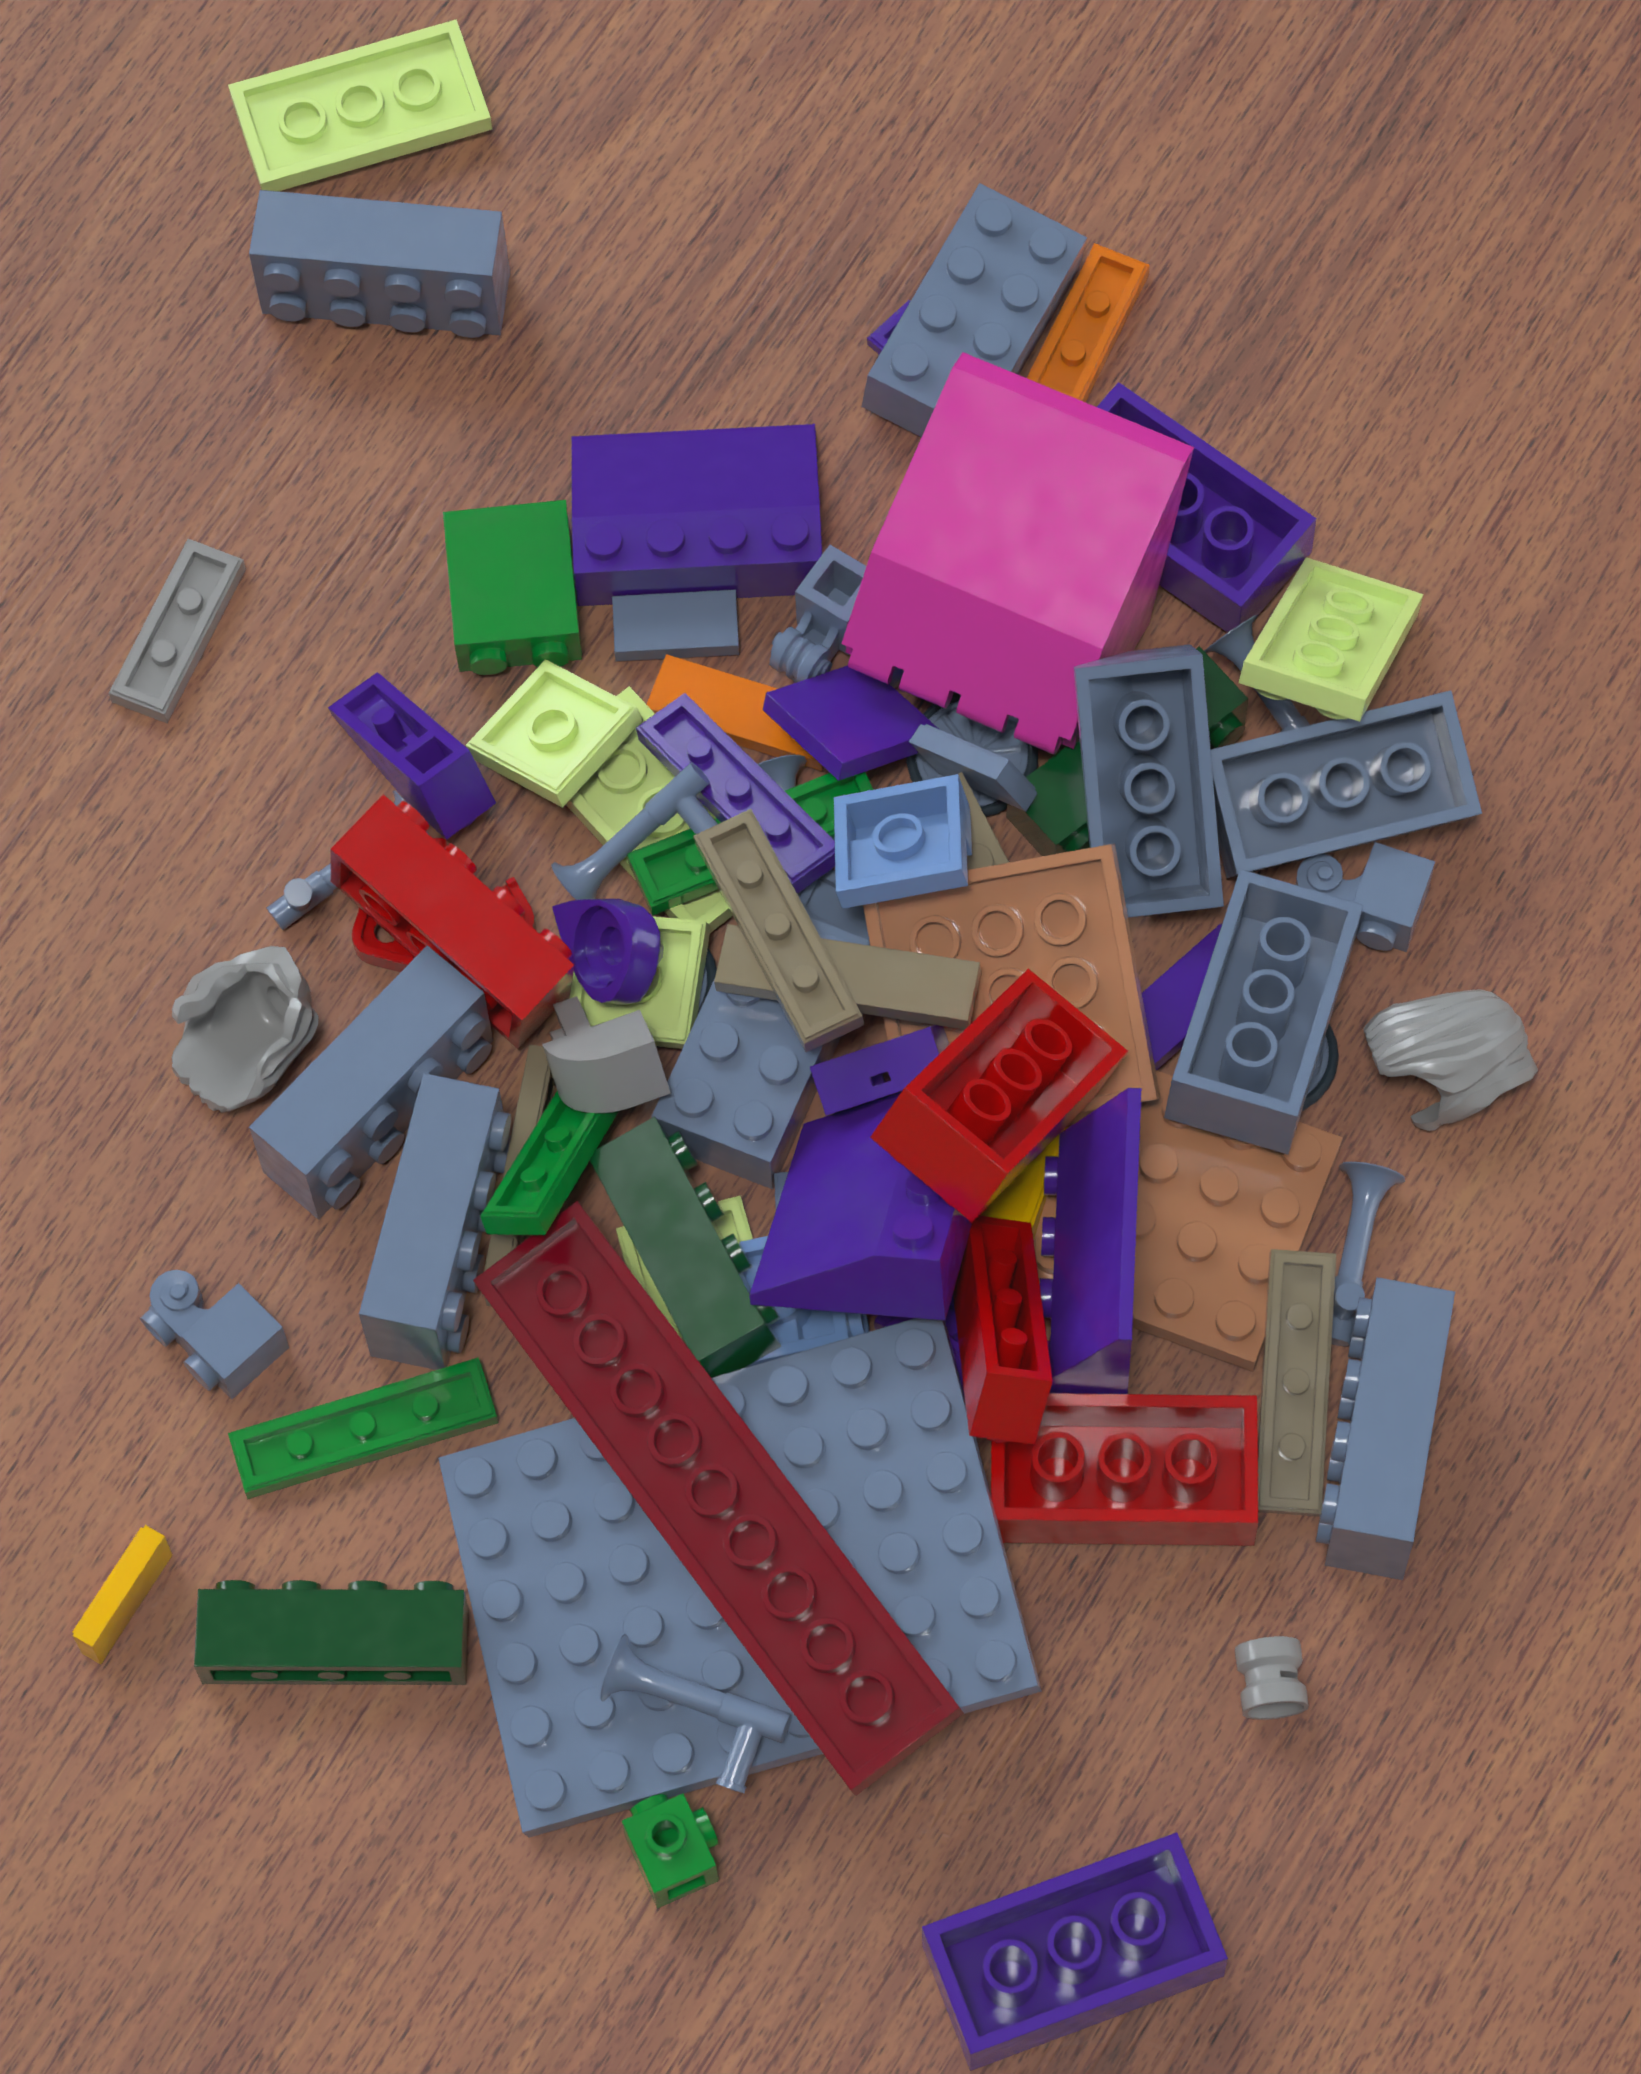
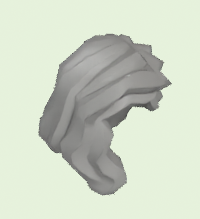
M269 946L240 954L230 961L213 964L204 971L194 975L188 983L184 994L177 998L173 1004L172 1017L178 1024L185 1022L182 1039L172 1054V1070L180 1082L189 1085L192 1094L199 1095L201 1102L207 1103L208 1108L213 1111L219 1110L221 1113L231 1111L255 1102L267 1094L292 1061L312 1039L316 1031L318 1014L311 1007V990L285 947Z
M1481 989L1451 992L1409 1002L1395 1003L1378 1012L1363 1029L1368 1046L1372 1052V1058L1380 1075H1386L1387 1077L1414 1075L1436 1086L1441 1095L1440 1102L1434 1103L1410 1116L1416 1127L1427 1131L1436 1130L1443 1124L1461 1121L1483 1110L1499 1095L1533 1079L1538 1071L1527 1048L1528 1036L1525 1033V1027L1520 1016L1499 996Z

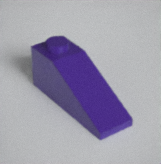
M378 672L328 707L334 719L404 800L415 808L428 824L446 840L460 829L470 825L478 816L496 804L470 750Z

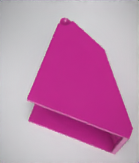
M962 352L951 369L871 551L841 643L846 646L845 652L851 654L848 668L883 683L890 684L894 668L897 667L904 670L899 689L945 709L948 707L954 692L961 694L956 713L1003 733L1010 715L1019 719L1014 732L1015 739L1053 755L1057 753L1061 743L1074 749L1080 736L1073 667L1123 652L1133 651L1149 626L1194 447Z

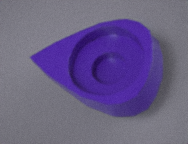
M622 899L573 900L552 906L561 940L572 952L569 960L574 964V973L587 994L592 999L601 1003L626 1005L640 1002L652 983L657 965L663 958L664 946L660 941V931L655 918L641 905Z

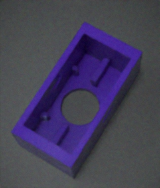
M940 1025L930 1026L810 1066L825 1115L827 1116L903 1091L949 1045L944 1027ZM888 1072L891 1081L885 1082L883 1073Z

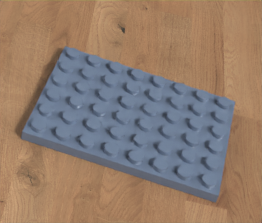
M915 1318L711 1378L964 1714L1042 1692L976 1437L969 1436L965 1395L945 1320ZM575 1418L438 1458L522 1833L528 1838L631 1809L639 1802L654 1795L665 1794L670 1798L682 1793L716 1785L718 1777H721L737 1727L720 1722L716 1717L638 1691H619L610 1694L605 1701H601L600 1690L608 1662L617 1642L624 1634L628 1636V1646L633 1654L656 1669L723 1693L730 1692L792 1715L788 1732L782 1743L761 1737L748 1775L823 1754Z

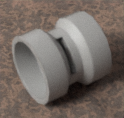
M1285 1636L1264 1637L1249 1640L1235 1647L1237 1671L1244 1675L1246 1687L1240 1694L1243 1716L1256 1720L1279 1719L1297 1715L1308 1709L1306 1686L1298 1681L1297 1669L1303 1661L1301 1644L1298 1639Z

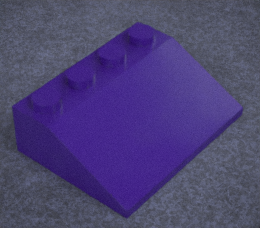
M815 424L571 436L573 569L578 606L613 605L612 596L736 590V598L795 595L796 589L822 556Z
M1142 1088L1125 1089L1059 1134V1156H1045L1044 1195H1057L1056 1217H1043L1041 1256H1054L1053 1279L1040 1278L1044 1318H1051L1050 1341L1047 1340L1053 1380L1050 1393L1128 1394L1133 1325Z
M901 1092L803 1124L749 1294L750 1305L946 1320L973 1222H970L954 1207L947 1204L941 1196L905 1166L898 1163L887 1151L870 1138Z

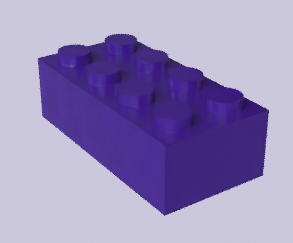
M1118 382L1097 406L1098 408L1194 447L1159 585L1228 633L1252 616H1258L1300 567L1305 558L1312 553L1317 518Z
M1177 1832L922 1926V1947L970 2071L1224 1977L1228 1960Z

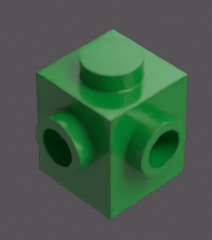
M684 1793L671 1799L665 1794L649 1797L631 1808V1817L622 1820L625 1838L657 1909L719 1881L717 1867L709 1851L710 1848L719 1845L717 1836L704 1808L702 1807L692 1812Z

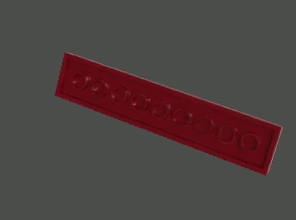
M578 1201L554 1219L545 1235L530 1236L473 1279V1282L855 1796L964 1714Z

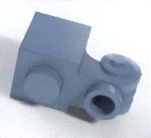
M828 546L795 591L798 626L796 629L788 627L783 633L779 632L772 642L773 646L769 662L771 668L779 673L786 672V676L796 683L830 671L832 667L830 661L838 650L846 653V646L841 643L866 565L834 546Z
M1374 842L1365 870L1358 878L1352 880L1342 879L1343 871L1340 863L1330 855L1320 854L1308 857L1301 863L1297 871L1296 885L1363 904L1356 933L1357 939L1373 949L1388 951L1395 948L1407 952L1431 885L1435 861Z
M182 1270L166 1271L158 1276L152 1284L150 1291L151 1306L140 1317L146 1329L163 1346L166 1347L175 1340L187 1352L189 1357L183 1363L192 1376L205 1389L210 1391L218 1385L231 1399L236 1397L289 1349L283 1327L239 1283L210 1309H204V1301L197 1281L193 1275Z

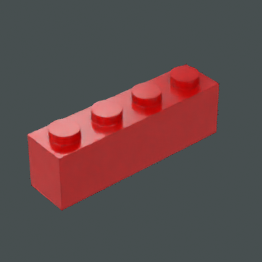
M979 1215L972 1223L953 1291L969 1436L986 1438L997 1443L1018 1442L1035 1445L1053 1380L1032 1225L1030 1222Z

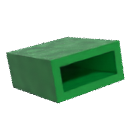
M566 500L443 512L454 646L459 672L472 671L480 675H493L504 671L507 667L525 665L539 667L544 660H548L559 667L564 666L569 661L582 660Z

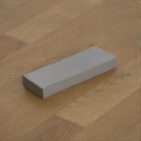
M187 539L109 691L112 703L168 723L246 570L244 559Z

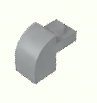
M577 996L553 1004L560 1029L551 1031L552 1041L542 1045L559 1097L567 1106L587 1113H608L628 1109L671 1094L654 1039L640 1010L591 1027Z

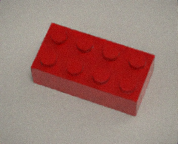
M383 794L330 849L331 882L414 957L426 946H429L483 991L490 1025L519 1049L555 1011L553 1004L564 1001L570 995L574 964L569 960L572 956L571 950L550 930L544 928L538 933L521 917L525 913L523 907L509 892L500 886H496L491 891L473 875L477 871V867L462 850L451 843L443 848L426 833L430 826L415 808L405 801H401L396 806Z
M1028 968L903 1089L870 1138L887 1151L898 1163L905 1166L941 1196L947 1204L954 1207L970 1222H973L1095 1098L1126 1056L1128 1050Z
M1049 1393L1035 1445L991 1441V1498L1003 1543L1254 1546L1258 1528L1257 1395Z

